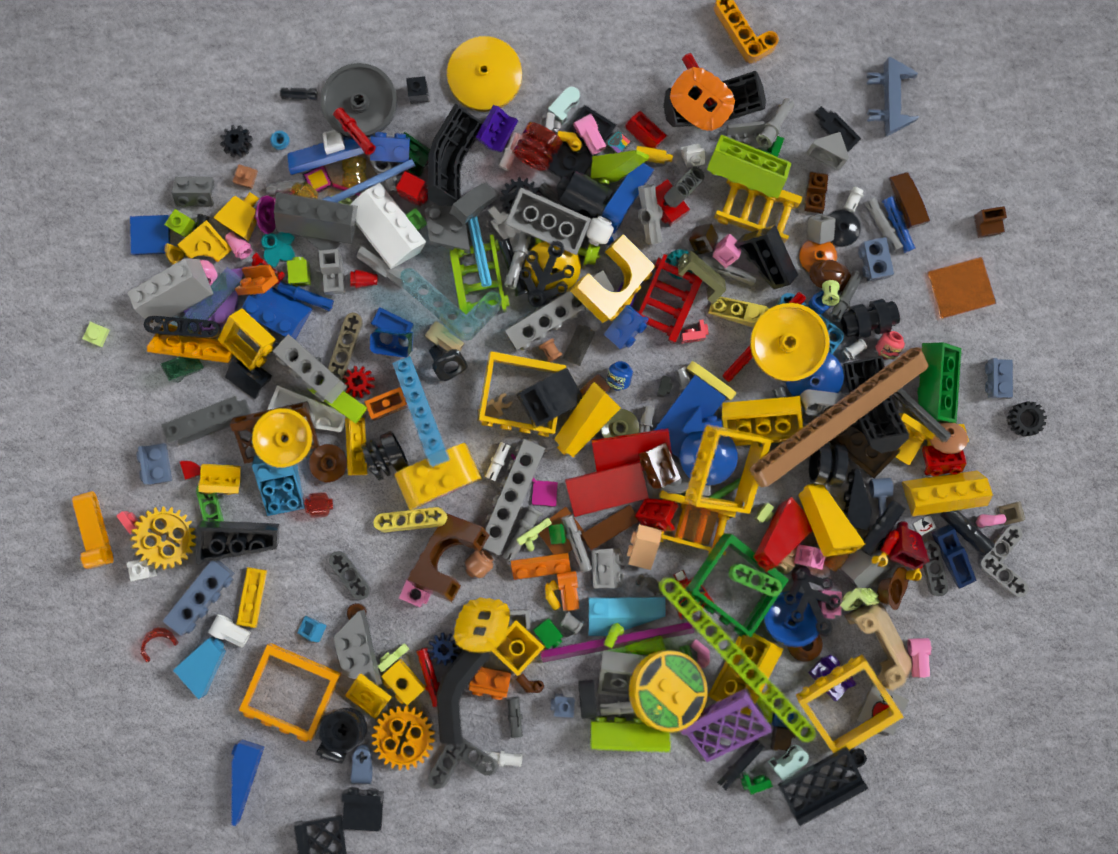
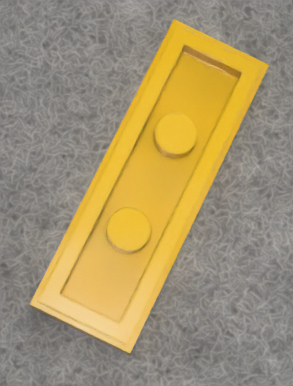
M345 418L348 476L368 475L367 464L361 447L362 444L366 443L365 418H360L357 423Z
M247 567L236 625L257 628L267 570Z

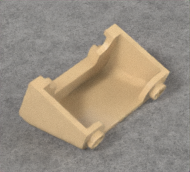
M866 604L844 615L848 624H857L864 633L875 632L888 658L880 662L881 672L877 675L884 687L893 691L902 686L912 668V659L883 604Z

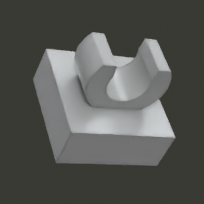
M547 112L542 116L539 135L548 136L552 132L561 130L562 122L554 121V113Z

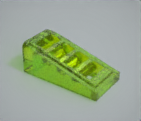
M662 636L653 637L624 647L625 653L635 655H649L657 651L666 650Z

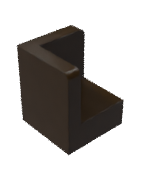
M712 223L696 226L689 238V242L696 255L714 251L719 237Z
M773 726L770 748L773 751H787L791 746L792 738L795 739L796 736L789 728Z

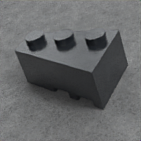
M776 225L744 234L734 244L747 255L746 259L749 262L752 261L759 269V274L773 290L791 285L798 276Z

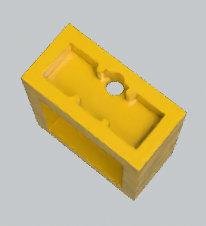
M241 308L228 317L217 340L251 371L257 366L259 368L266 363V356L273 350L272 345L276 339ZM239 329L260 347L258 352L237 335Z

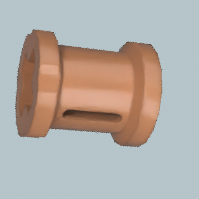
M554 338L539 346L548 358V362H553L563 355L555 346Z

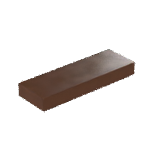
M628 505L583 532L581 536L590 551L639 521L635 517L636 513L631 505Z

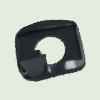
M437 345L428 350L434 360L432 368L440 381H448L468 368L467 362L457 349H452L443 355ZM447 362H456L458 364L457 369L449 373L444 371V365Z

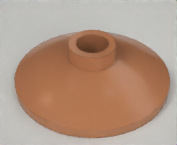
M938 422L951 434V438L947 442H941L934 436L932 440H929L931 445L938 451L947 454L962 451L968 442L966 431L956 423Z

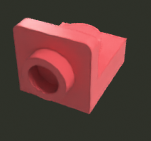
M703 319L698 321L699 331L687 329L685 333H682L680 336L681 344L704 341L706 339V335L709 334L708 325L704 324Z
M122 511L116 516L129 534H133L131 533L132 529H138L134 525L138 519L132 512Z

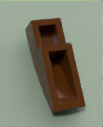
M905 172L889 177L898 209L903 213L907 229L927 224L930 221L927 210L909 173Z

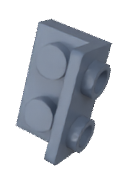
M998 358L987 360L985 365V373L987 374L985 392L987 393V398H1013V360Z
M167 444L139 446L136 456L141 464L139 475L144 485L172 481Z

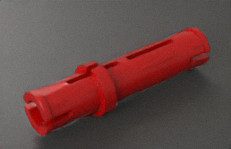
M337 108L333 116L340 122L342 129L351 135L366 155L372 154L376 149L375 145L357 126L354 118H351L343 108Z
M428 647L416 650L432 707H437L436 694L440 682L437 681L428 653Z

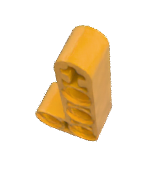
M734 0L715 1L714 12L746 62L755 63L775 50L779 41L778 35L775 32L767 31L756 37ZM734 18L737 20V23H731L729 19ZM739 34H745L747 38L742 39L739 37ZM765 40H770L773 45H767ZM753 49L757 54L752 55L748 50Z
M90 491L73 496V507L86 550L81 553L83 567L85 569H94L113 563L114 557L95 492Z

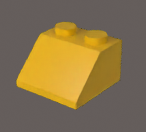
M515 620L507 629L501 644L493 649L492 652L519 676L545 646Z

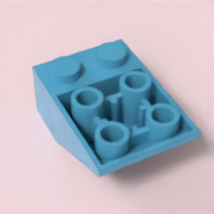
M255 455L252 468L267 516L305 509L297 464L290 467H275L265 463L258 455Z

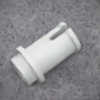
M853 187L849 190L850 195L843 207L853 213L860 198L864 196L862 194L863 190L858 187Z
M859 339L849 347H844L841 353L847 361L854 360L857 354L867 349V345L864 340Z

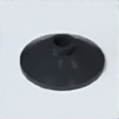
M836 210L828 215L835 218L834 240L830 241L834 246L846 247L858 239L861 225L855 214L848 210ZM845 224L846 230L841 229L840 225Z

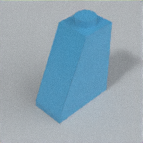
M208 638L173 670L198 700L207 695L226 653V650L223 648V642L218 638Z

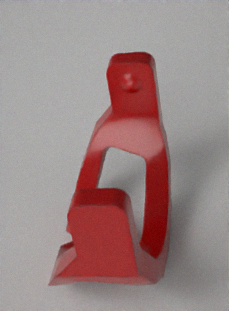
M258 253L252 256V266H257L260 263L269 265L260 258ZM272 268L274 273L278 275V282L275 284L277 285L285 277V274Z

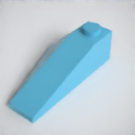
M588 597V636H607L611 625L614 623H619L624 630L666 617V597Z

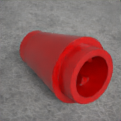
M360 270L350 271V287H355L356 289L377 285V274Z

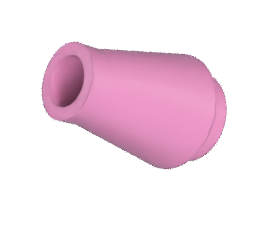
M233 231L225 236V240L237 258L245 259L252 253L251 245Z

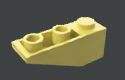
M720 297L714 304L711 303L708 313L754 327L760 316L769 308L764 305Z

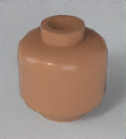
M475 550L465 560L467 568L465 571L472 578H483L493 568L494 559L486 550L481 552Z

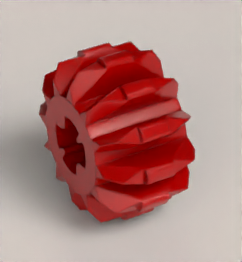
M354 366L353 373L348 369L347 373L350 376H343V379L348 381L344 383L348 387L345 392L347 394L352 392L353 398H356L358 393L360 398H364V391L370 395L371 392L368 390V387L372 389L375 387L373 384H370V382L375 381L374 377H369L372 372L370 370L365 372L364 366L360 370H358L357 366ZM355 380H362V385L359 384L358 387H356L357 384H355Z

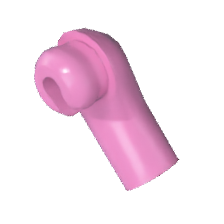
M695 639L690 647L697 652L698 665L701 668H706L710 663V651Z

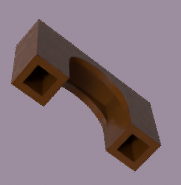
M446 513V523L436 528L407 580L415 588L452 603L461 585L453 577L438 571V561L445 550L454 545H464L481 552L490 535L482 526Z

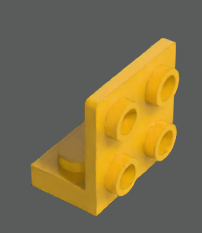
M898 413L909 432V439L899 448L900 452L895 458L906 465H910L925 439L932 440L935 435L923 424L907 414Z

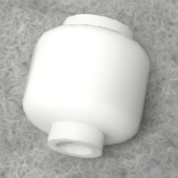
M601 216L592 218L586 232V236L589 238L588 242L595 246L607 244L614 230L611 225L612 222Z

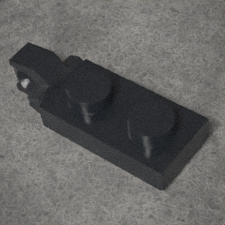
M822 106L815 111L814 115L819 120L818 124L828 135L841 132L847 153L861 140V137L836 112L833 113L831 110L827 112Z

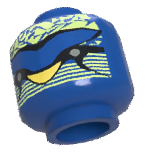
M618 361L609 366L606 381L616 391L627 389L631 383L633 370L626 362Z

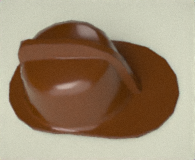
M819 260L811 266L809 272L811 281L819 288H822V284L825 281H837L840 285L838 292L843 291L851 277L849 269L835 260Z
M905 567L897 568L892 577L881 580L877 590V599L883 604L890 605L893 610L899 608L908 587L909 580L906 579L907 569Z

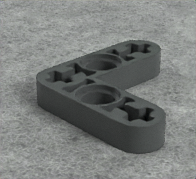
M462 737L463 744H459L461 746L460 749H456V745H446L428 777V783L434 789L444 788L460 760L485 776L494 775L498 771V762L492 756ZM472 750L477 752V759L474 762L469 759V753ZM446 757H450L452 760L450 768L444 766V759ZM481 761L485 763L491 762L490 766L492 767V770L486 771L487 766L479 763ZM435 776H440L441 783L436 784Z

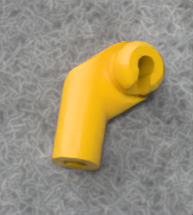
M558 131V141H566L573 151L581 149V140L575 133Z
M555 580L545 584V598L553 610L561 607L554 594V591L558 589V584Z

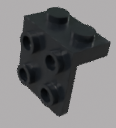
M357 787L345 789L341 796V802H344L343 829L380 831L382 828L384 791H379V789L375 788L359 790Z

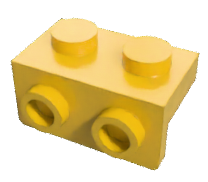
M201 464L198 492L207 494L215 492L227 495L239 494L241 467L236 465Z

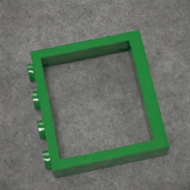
M723 533L685 590L690 593V596L697 603L701 602L704 604V609L707 612L718 615V620L726 626L731 625L734 628L733 632L738 636L752 637L779 595L769 596L763 594L744 624L741 625L700 593L698 589L728 546L761 573L779 580L782 584V590L789 579L775 568L766 572L754 558L755 552L733 534ZM770 584L768 586L769 588H771V590L775 589L773 584Z

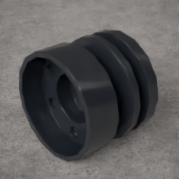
M391 430L380 435L382 445L378 446L373 439L370 440L372 449H370L367 443L361 445L364 460L378 481L384 479L381 470L387 476H391L389 469L391 465L397 472L409 467L406 456Z
M344 707L328 714L322 720L319 727V737L322 744L334 753H344L358 746L364 740L367 733L365 717L360 711L349 707ZM342 727H349V731L343 730Z

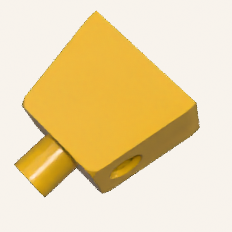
M251 192L248 193L244 201L237 196H233L214 216V219L249 241L257 224L254 206L259 198Z

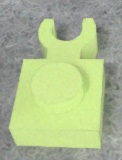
M404 643L391 655L387 652L379 659L381 663L378 665V668L382 672L409 650L408 646Z

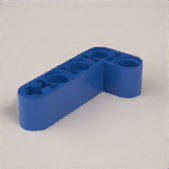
M645 163L626 176L602 213L601 217L612 222L613 234L616 233L626 213L638 197V187L646 185L654 172V169Z

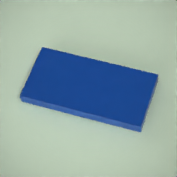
M343 136L344 150L327 155L324 143L290 152L287 153L290 174L294 175L361 155L365 152L353 138Z
M694 375L654 430L668 428L671 452L680 459L682 443L692 433H683V425L699 405L702 420H705V417L713 416L726 399V396Z

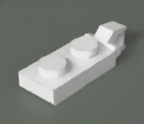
M495 206L488 210V213L493 218L490 222L503 240L510 239L512 248L517 245L521 231L507 225L508 214L504 211L500 214Z

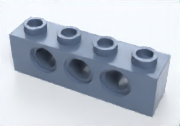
M212 560L165 617L163 622L180 636L186 633L190 634L197 626L195 622L199 618L202 619L209 611L207 607L211 602L214 604L220 598V591L232 583L234 580L232 576L235 573L221 561ZM211 578H215L217 581L215 588H212L209 584ZM199 593L204 595L203 603H199L197 600ZM187 608L192 612L190 619L185 616Z

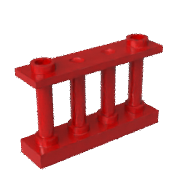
M664 254L662 258L658 257L654 268L657 271L640 310L635 311L642 317H647L642 315L646 304L673 315L677 319L674 326L665 325L652 318H649L646 324L667 333L666 335L669 336L668 341L675 344L703 280L694 272L693 274L686 272L681 277L678 274V267L665 262L667 255ZM661 269L688 280L692 284L690 290L683 291L657 280ZM653 288H659L682 298L681 300L684 301L682 308L678 307L676 309L651 298L650 294Z

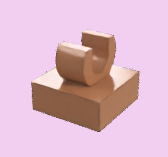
M238 164L233 183L252 189L258 171Z

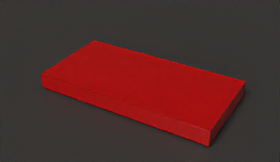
M668 428L592 440L596 471L640 461L639 453L648 451L663 443H666L672 456Z
M640 461L565 479L574 517L649 498Z

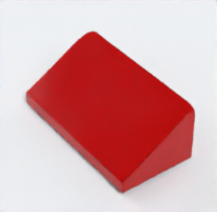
M642 111L631 117L625 125V128L648 148L656 149L667 137Z

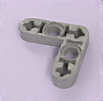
M1008 525L993 541L995 544L994 548L985 556L982 555L980 557L978 565L983 572L1011 595L1023 597L1028 593V584L1002 563L1022 538V530L1018 526ZM1009 530H1015L1014 535L1016 536L1008 539L1010 536ZM1002 543L1005 547V551L1002 554L996 552V545ZM985 560H991L990 564L998 568L994 570L992 567H985ZM1002 570L1008 573V578L1005 581L999 579V573ZM1013 582L1016 585L1021 584L1020 588L1022 589V591L1015 592L1017 588L1009 583Z

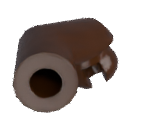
M523 673L515 679L526 693H540L544 689L542 681H529Z

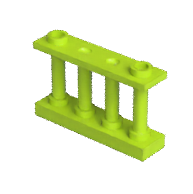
M493 234L490 235L491 243L483 244L485 251L492 250L494 261L487 262L489 270L496 269L497 280H491V286L482 287L481 282L468 285L463 283L462 276H466V273L478 272L477 264L460 265L459 258L467 253L456 248L454 250L449 249L462 320L469 319V313H472L474 310L502 306L504 313L507 312L506 307L510 306L508 295H504L498 264L496 251H500L498 239L494 240ZM470 246V252H471V253H469V254L474 253V248H473V246ZM499 287L500 298L475 303L467 302L466 295L469 292Z

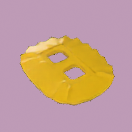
M482 597L470 600L467 604L463 605L454 627V639L457 645L464 650L478 653L490 652L497 648L503 641L509 625L510 610L508 605L500 599L494 600ZM480 612L491 613L488 620L478 619ZM476 627L486 628L485 635H473L474 629Z

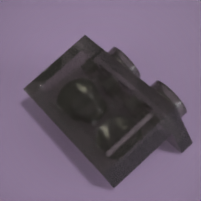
M648 572L644 575L641 573L635 580L637 592H640L647 584V589L654 595L658 593L661 596L663 595L659 590V581Z

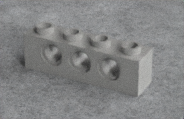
M289 334L273 350L278 356L276 360L284 367L288 365L290 367L288 371L296 378L299 376L304 380L301 383L309 390L315 389L316 393L314 395L322 402L326 399L332 404L347 387ZM324 379L323 383L319 385V382Z

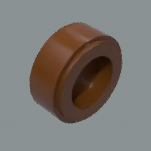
M360 603L352 604L347 610L348 619L350 620L358 611L365 610L367 616L366 607Z

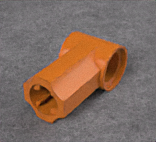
M576 571L557 573L563 611L579 609Z

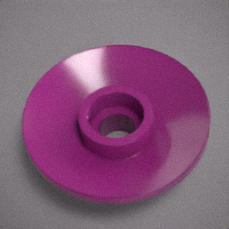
M268 195L260 198L255 211L258 227L264 234H270L276 228L274 199Z

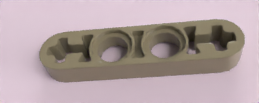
M353 312L346 315L328 366V370L332 373H335L337 367L333 366L334 363L343 367V370L338 369V374L340 375L338 379L342 382L363 325L361 316ZM354 317L358 321V324H354L352 330L356 331L355 334L346 330V328H351L349 320L354 319ZM347 334L353 337V341L349 345H345L342 341L343 337ZM340 352H344L347 356L346 361L343 363H339L336 359L337 354Z

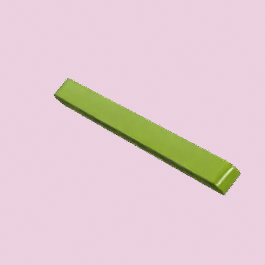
M670 577L661 579L659 582L661 593L793 734L804 742L813 740L815 737L813 726L685 589ZM667 582L673 583V589L670 592H666L664 589ZM685 596L687 603L684 606H679L678 599ZM695 611H699L700 618L696 621H693L691 617L692 613ZM709 625H713V633L711 635H706V627ZM726 640V648L719 649L720 641ZM740 654L741 659L739 663L733 664V657ZM749 669L754 670V675L751 678L746 677V672ZM767 683V690L761 693L760 686ZM776 698H780V699H781L780 705L777 706V707H774V706H773L774 700H775ZM794 712L793 720L787 721V715ZM803 727L808 728V731L805 735L800 734V731Z

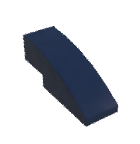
M948 524L931 532L934 541L939 545L942 559L957 587L961 589L977 581L966 550L961 546L956 530Z

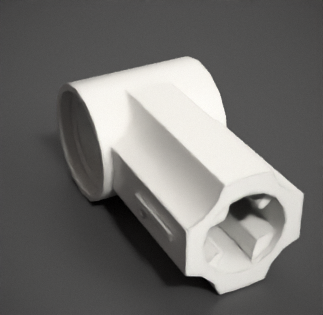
M217 614L208 631L212 636L222 640L226 639L241 648L244 647L251 633L220 614Z

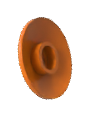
M808 240L800 249V264L809 273L811 266L819 260L837 261L836 249L831 242L818 244ZM821 252L823 257L818 258L816 253Z

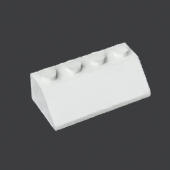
M381 183L365 190L350 204L358 206L355 224L390 269L420 254L426 241Z

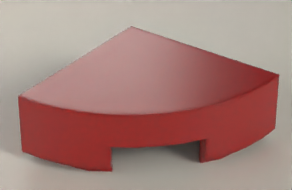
M179 461L185 480L201 475V466L197 463Z

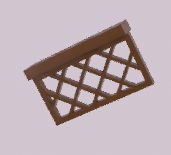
M308 401L232 418L230 427L234 431L244 464L253 462L254 456L248 457L246 449L248 446L254 449V446L251 443L252 436L247 441L241 437L239 431L247 430L253 434V428L258 420L267 412L275 409H290L306 417L314 442L310 449L319 447ZM284 435V437L282 438L283 442L285 438H288L287 435Z

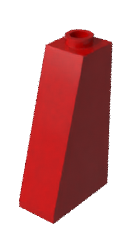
M792 497L783 501L778 506L754 555L759 566L766 572L777 567L812 531L806 513Z

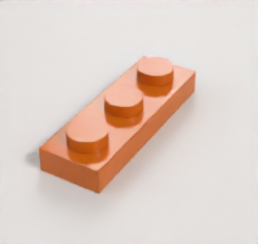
M568 553L511 561L514 580L571 571Z

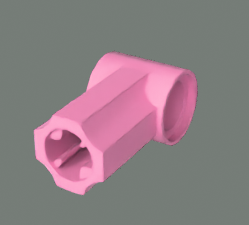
M591 114L573 123L580 138H583L592 155L598 154L606 148V144L597 130V123Z
M908 639L907 650L912 660V677H930V639Z

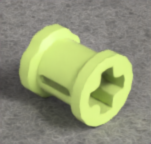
M828 280L822 284L824 296H822L823 304L834 306L839 303L838 290L840 285L837 281Z

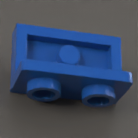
M375 132V135H371V142L375 145L376 149L370 154V160L406 162L409 160L410 138L406 137V134L394 133V136H387L385 132Z
M626 305L604 335L619 349L630 348L636 341V335L646 329V323L649 318L642 317L630 305Z

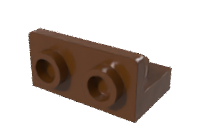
M666 443L639 453L640 463L648 475V482L653 489L663 488L681 479Z

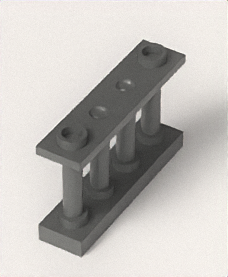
M236 396L161 424L168 443L177 440L178 444L182 446L228 428L232 418L251 414L245 399L238 402Z

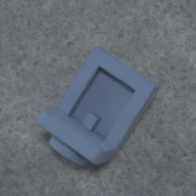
M555 693V699L551 698L550 710H554V716L572 718L574 717L575 698L563 697V694Z

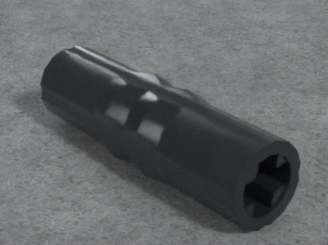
M892 500L862 539L865 545L860 549L869 556H872L906 509L898 502Z
M948 511L940 514L958 534L983 556L994 548L995 544L960 511Z

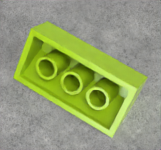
M720 135L707 170L713 175L723 176L733 183L743 184L750 190H757L768 197L778 199L787 180L791 162Z
M597 716L595 719H591V749L671 752L670 732L651 728L638 717L634 718V721L626 720V717H615L614 720H607L605 716Z

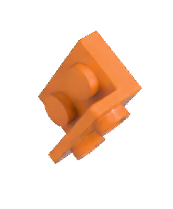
M270 265L244 267L242 272L246 278L240 281V285L235 288V291L238 295L262 294L275 285L278 279Z
M482 666L471 679L468 690L477 696H483V693L490 694L493 699L502 700L503 697H507L512 672Z

